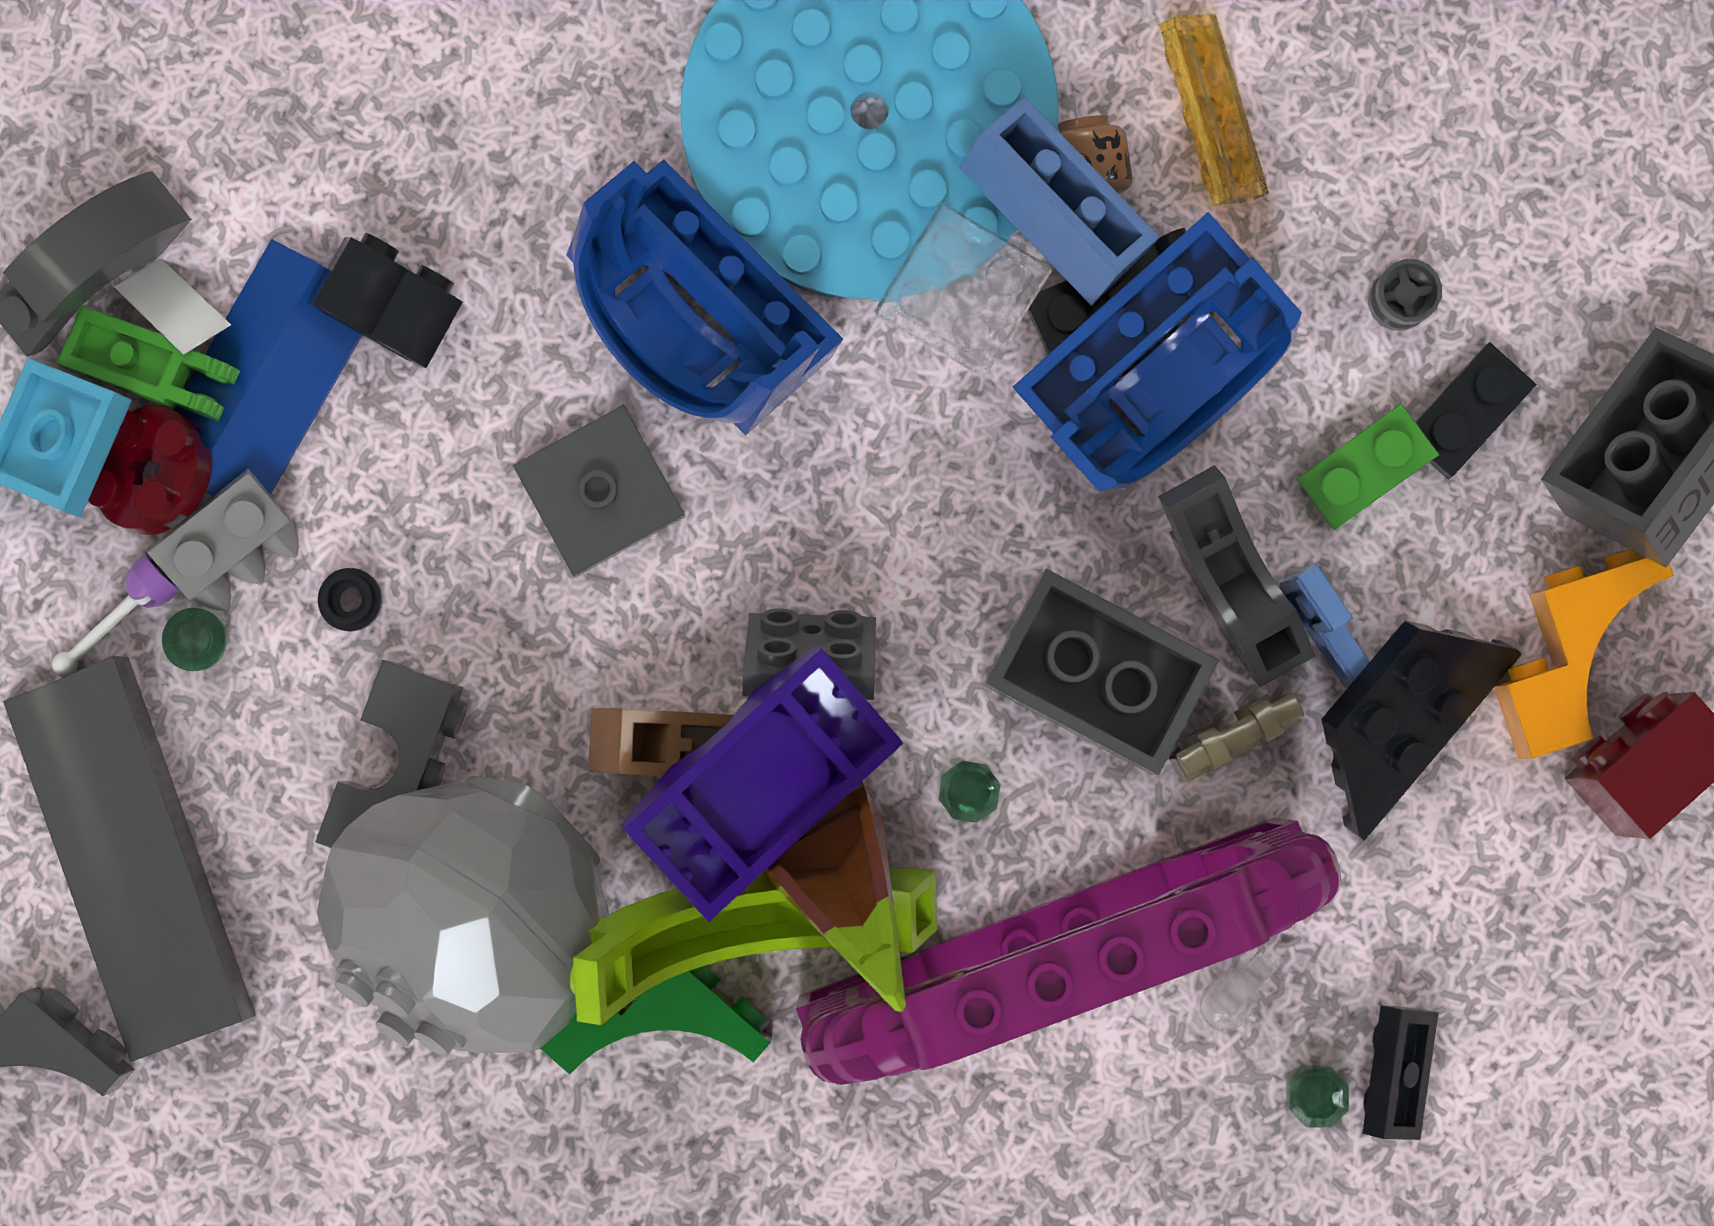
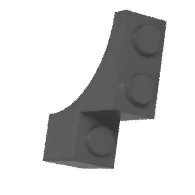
M39 987L21 992L0 1017V1068L29 1066L57 1071L86 1084L101 1096L118 1090L135 1071L123 1059L127 1055L125 1047L103 1030L97 1029L93 1034L74 1018L79 1013L76 1005L65 995L53 988H48L45 992Z

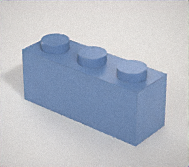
M1023 97L981 132L959 167L1091 306L1133 270L1160 237L1026 97Z

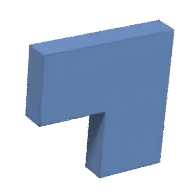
M1316 563L1293 573L1279 583V588L1296 608L1304 628L1343 686L1348 688L1370 661L1345 626V623L1353 619L1352 615Z

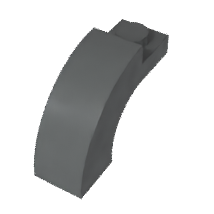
M153 171L129 178L104 190L49 227L5 269L3 274L8 278L9 282L0 291L1 326L26 356L41 352L87 300L123 273L157 259L192 219Z
M1214 465L1158 496L1172 527V531L1169 534L1190 577L1224 637L1257 685L1262 687L1316 657L1296 608L1283 594L1262 561L1246 529L1227 480L1220 470Z

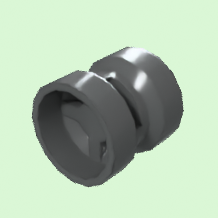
M1404 259L1393 263L1373 282L1368 293V306L1372 317L1381 326L1392 331H1406L1414 328L1438 308L1442 299V283L1438 273L1429 264L1418 259ZM1393 301H1395L1398 305L1402 306L1403 308L1398 307Z

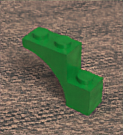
M705 965L679 974L648 989L638 996L627 1010L622 1008L602 1025L577 1022L576 1012L568 1025L540 1049L570 1075L583 1061L598 1050L625 1037L644 1032L684 1031L700 1034L725 1043L739 1051L753 1063L771 1043L772 1036L764 1030L770 1022L769 1018L743 996L736 1003L731 1001L716 987L722 980V977L710 965Z

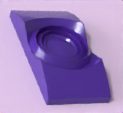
M816 646L756 689L731 720L711 739L672 765L638 802L620 826L709 922L903 744V741L821 647Z

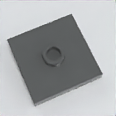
M624 404L512 465L575 578L686 517Z

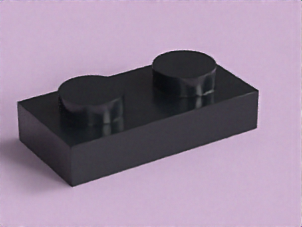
M1491 342L1487 343L1415 421L1439 453V456L1429 463L1446 479L1452 478L1537 385Z
M1381 1005L1379 1020L1373 1032L1374 1055L1370 1083L1363 1101L1365 1118L1362 1134L1381 1139L1421 1140L1439 1012L1419 1008Z

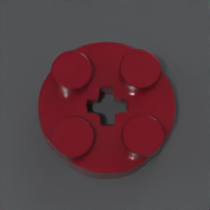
M149 405L140 407L132 412L127 410L88 499L89 503L98 507L110 522L138 534L155 535L171 529L165 526V524L172 522L179 514L188 517L202 501L209 485L212 458L210 448L201 443L200 434L197 432L201 431V429L192 419L164 406ZM152 459L153 462L159 464L158 471L155 476H146L143 482L144 468Z

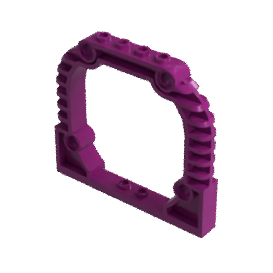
M1276 817L900 957L906 1002L903 1012L895 1011L859 973L799 995L796 1011L803 1027L800 1041L805 1060L815 1076L822 1081L836 1085L872 1081L888 1075L897 1076L917 1069H932L957 1061L1265 944L1270 940V937L1291 928L1296 922L1306 919L1332 901L1339 891L1341 883L1339 862L1329 843L1318 835L1302 832L1298 821Z

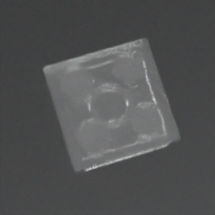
M940 202L875 308L876 316L985 378L1052 270L1046 263L947 204Z

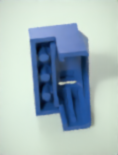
M664 159L648 173L633 161L583 202L576 230L566 254L574 265L575 281L583 307L597 334L621 366L644 388L672 407L694 416L733 423L746 436L825 365L843 341V338ZM641 266H649L640 277L615 296V288ZM664 272L670 274L733 337L735 343L725 338L705 322L677 292ZM739 360H740V365H738L731 373H729V374H728L722 381H720L715 387H711L716 381H718L725 373H727V372H728L734 365H736V364L739 362Z
M1207 212L1013 386V389L1051 430L1053 435L1050 437L1098 491L1126 488L1147 477L1176 456L1237 404L1277 364L1291 347L1297 335L1302 312L1253 257L1250 259L1212 215ZM1207 311L1217 312L1241 339V349ZM1192 315L1173 334H1171L1154 351H1152L1146 358H1144L1138 365H1136L1130 372H1128L1122 379H1120L1115 384L1117 378L1124 371H1126L1133 363H1135L1142 355H1144L1151 347H1153L1160 339H1162L1185 317ZM1110 397L1143 435H1135L1110 407Z

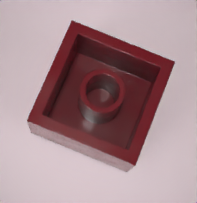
M1666 691L1655 698L1649 693L1642 695L1619 715V719L1624 725L1608 740L1599 735L1585 744L1572 757L1571 760L1577 767L1564 779L1615 836L1651 839L1714 783V713L1695 692L1669 694Z

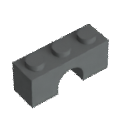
M382 660L360 721L382 728L393 737L399 750L398 768L394 776L386 784L375 789L351 781H337L315 843L331 848L344 829L373 805L397 795L440 786L446 763L437 759L445 737L455 739L463 724L468 703L459 699L464 687L393 661Z

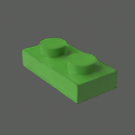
M1401 403L1296 480L1332 529L1336 530L1439 456V453Z

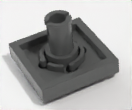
M784 608L770 609L763 613H749L743 665L742 696H750L756 689L816 646H819L866 700H874L876 617L861 616L856 612L847 610L833 611L827 615H802Z

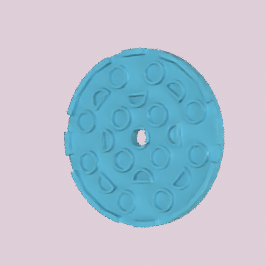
M717 0L699 29L685 67L680 110L682 140L688 166L700 196L787 283L802 290L830 298L873 300V302L899 300L925 294L926 291L948 284L959 277L966 276L989 260L1018 230L959 167L981 132L1023 97H1026L1058 130L1059 102L1057 82L1044 37L1031 12L1022 0ZM864 97L880 98L887 107L888 116L879 127L865 129L858 126L852 118L851 110L854 103Z

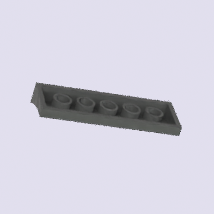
M120 656L108 657L61 679L4 700L5 709L130 1062L256 1016L129 658Z

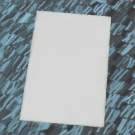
M163 259L154 261L114 286L183 355L231 325Z

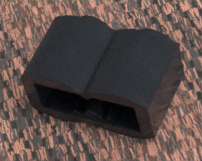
M365 232L361 241L352 237H344L308 304L419 367L427 368L463 301L450 294L455 283L424 265L420 266L416 274L407 270L394 261L399 253L396 248Z

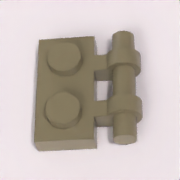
M1290 693L1272 703L1267 694L1234 711L1238 721L1228 727L1217 731L1210 724L1177 741L1182 751L1176 753V756L1169 760L1180 781L1189 782L1210 770H1216L1232 762V759L1261 743L1272 741L1283 735L1284 731L1301 723L1300 718L1304 716V712L1295 695Z

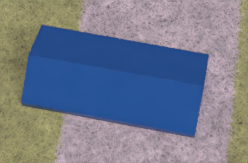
M271 239L226 317V320L231 325L216 334L205 355L227 363L240 371L235 384L217 382L195 370L184 389L194 394L200 393L211 397L219 405L223 406L224 410L219 421L195 414L177 405L173 409L196 422L201 431L197 432L200 434L202 445L210 448L212 471L206 493L214 496L247 469L253 473L270 495L272 494L363 336L308 304L327 268Z

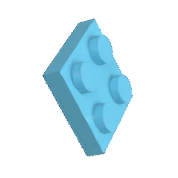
M27 358L0 419V484L81 518L132 400Z

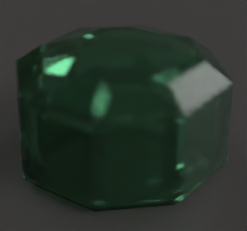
M961 760L942 774L938 799L952 819L977 823L997 809L1001 784L986 764Z
M1302 1065L1286 1081V1107L1306 1127L1332 1128L1349 1111V1085L1328 1065Z

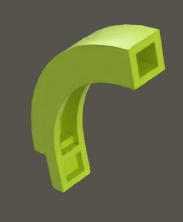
M889 866L899 952L913 953L937 931L936 870ZM765 872L757 877L709 922L679 889L675 888L627 905L601 918L595 927L588 930L592 944L573 957V966L570 973V987L576 998L577 1022L602 1025L648 989L679 974L705 965L772 951L834 947L770 882Z

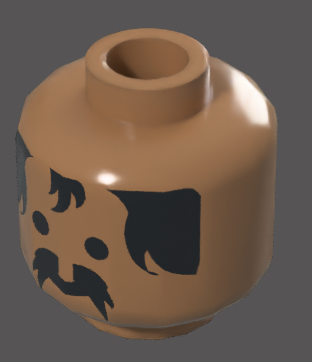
M1105 115L1075 118L1058 124L1059 133L1118 194L1131 186L1133 177L1127 136L1121 127L1110 125L1108 116Z

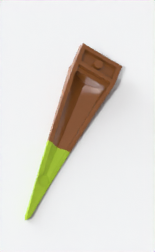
M862 781L764 872L770 882L881 997L895 1011L903 1012L906 1002L884 822L881 813Z

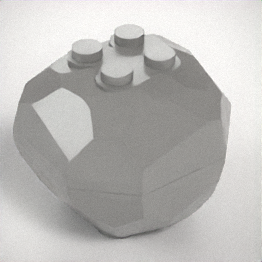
M470 776L465 783L444 784L409 792L375 804L344 829L332 845L326 864L317 916L329 952L338 964L336 969L340 977L335 982V987L346 998L360 1006L368 1007L372 1001L378 1007L377 1011L381 1015L375 1023L376 1027L389 1039L402 1046H409L413 1039H417L427 1049L443 1057H447L452 1049L477 1053H512L538 1050L566 1027L575 1015L576 998L570 987L573 957L592 944L588 930L595 927L601 918L609 915L608 905L596 870L600 863L599 855L545 796L535 789L518 782Z

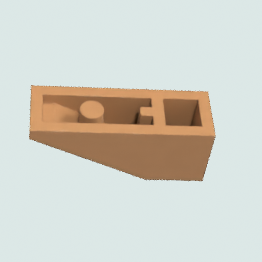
M591 708L588 772L663 776L672 765L711 739L734 715Z

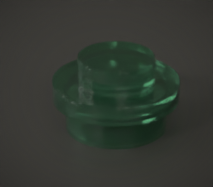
M187 608L174 614L166 623L162 633V647L166 657L176 667L186 671H203L217 664L224 655L227 647V632L222 621L214 613L201 608Z

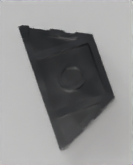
M1404 621L1321 719L1326 744L1333 751L1331 767L1335 785L1345 791L1349 813L1342 816L1344 826L1354 835L1365 841L1508 672L1507 669L1511 668L1522 654L1516 648L1501 640L1492 639L1489 642L1475 639L1463 632L1449 629L1437 631L1425 624Z

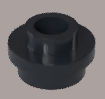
M343 568L331 573L323 581L318 592V607L322 617L332 627L342 631H359L370 626L379 616L383 604L382 591L378 582L367 572L356 568ZM349 588H356L362 596L360 607L353 612H346L340 604L342 593Z

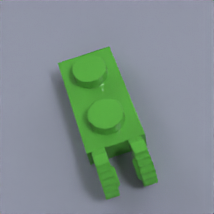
M81 306L56 363L68 371L174 409L177 405L190 412L219 421L222 415L223 406L219 405L211 397L183 390L190 371L194 369L212 380L233 385L240 373L235 367L201 354L195 348L183 355L163 334L85 306Z

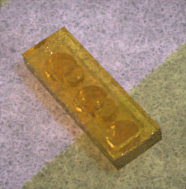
M1216 14L1176 15L1159 24L1165 44L1166 61L1175 77L1183 104V118L1188 129L1191 131L1201 165L1202 182L1209 192L1212 205L1246 203L1268 195L1269 190Z

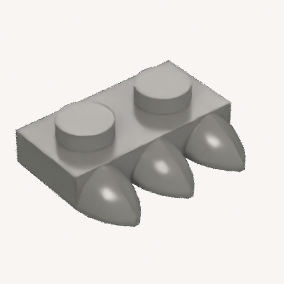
M247 469L150 545L147 553L189 601L194 599L197 603L207 608L228 611L231 598L227 580L223 575L224 573L228 572L233 577L244 582L263 584L265 575L264 562L258 547L262 545L275 554L297 557L299 542L295 525L290 517L253 473Z

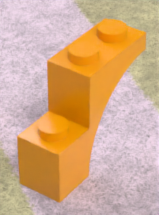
M1627 549L1603 557L1607 566L1606 570L1584 576L1581 565L1544 576L1547 589L1529 594L1553 667L1548 668L1545 658L1517 665L1507 669L1511 681L1494 687L1518 759H1533L1594 739L1587 710V684L1593 655L1608 625L1630 600L1652 585L1674 576L1670 563L1665 568L1639 553Z

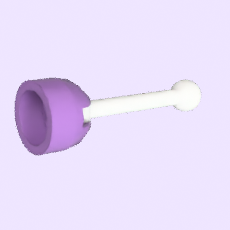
M147 552L132 565L126 574L128 596L69 652L58 653L53 658L52 669L58 676L65 677L75 673L78 668V660L135 606L159 607L170 601L180 591Z

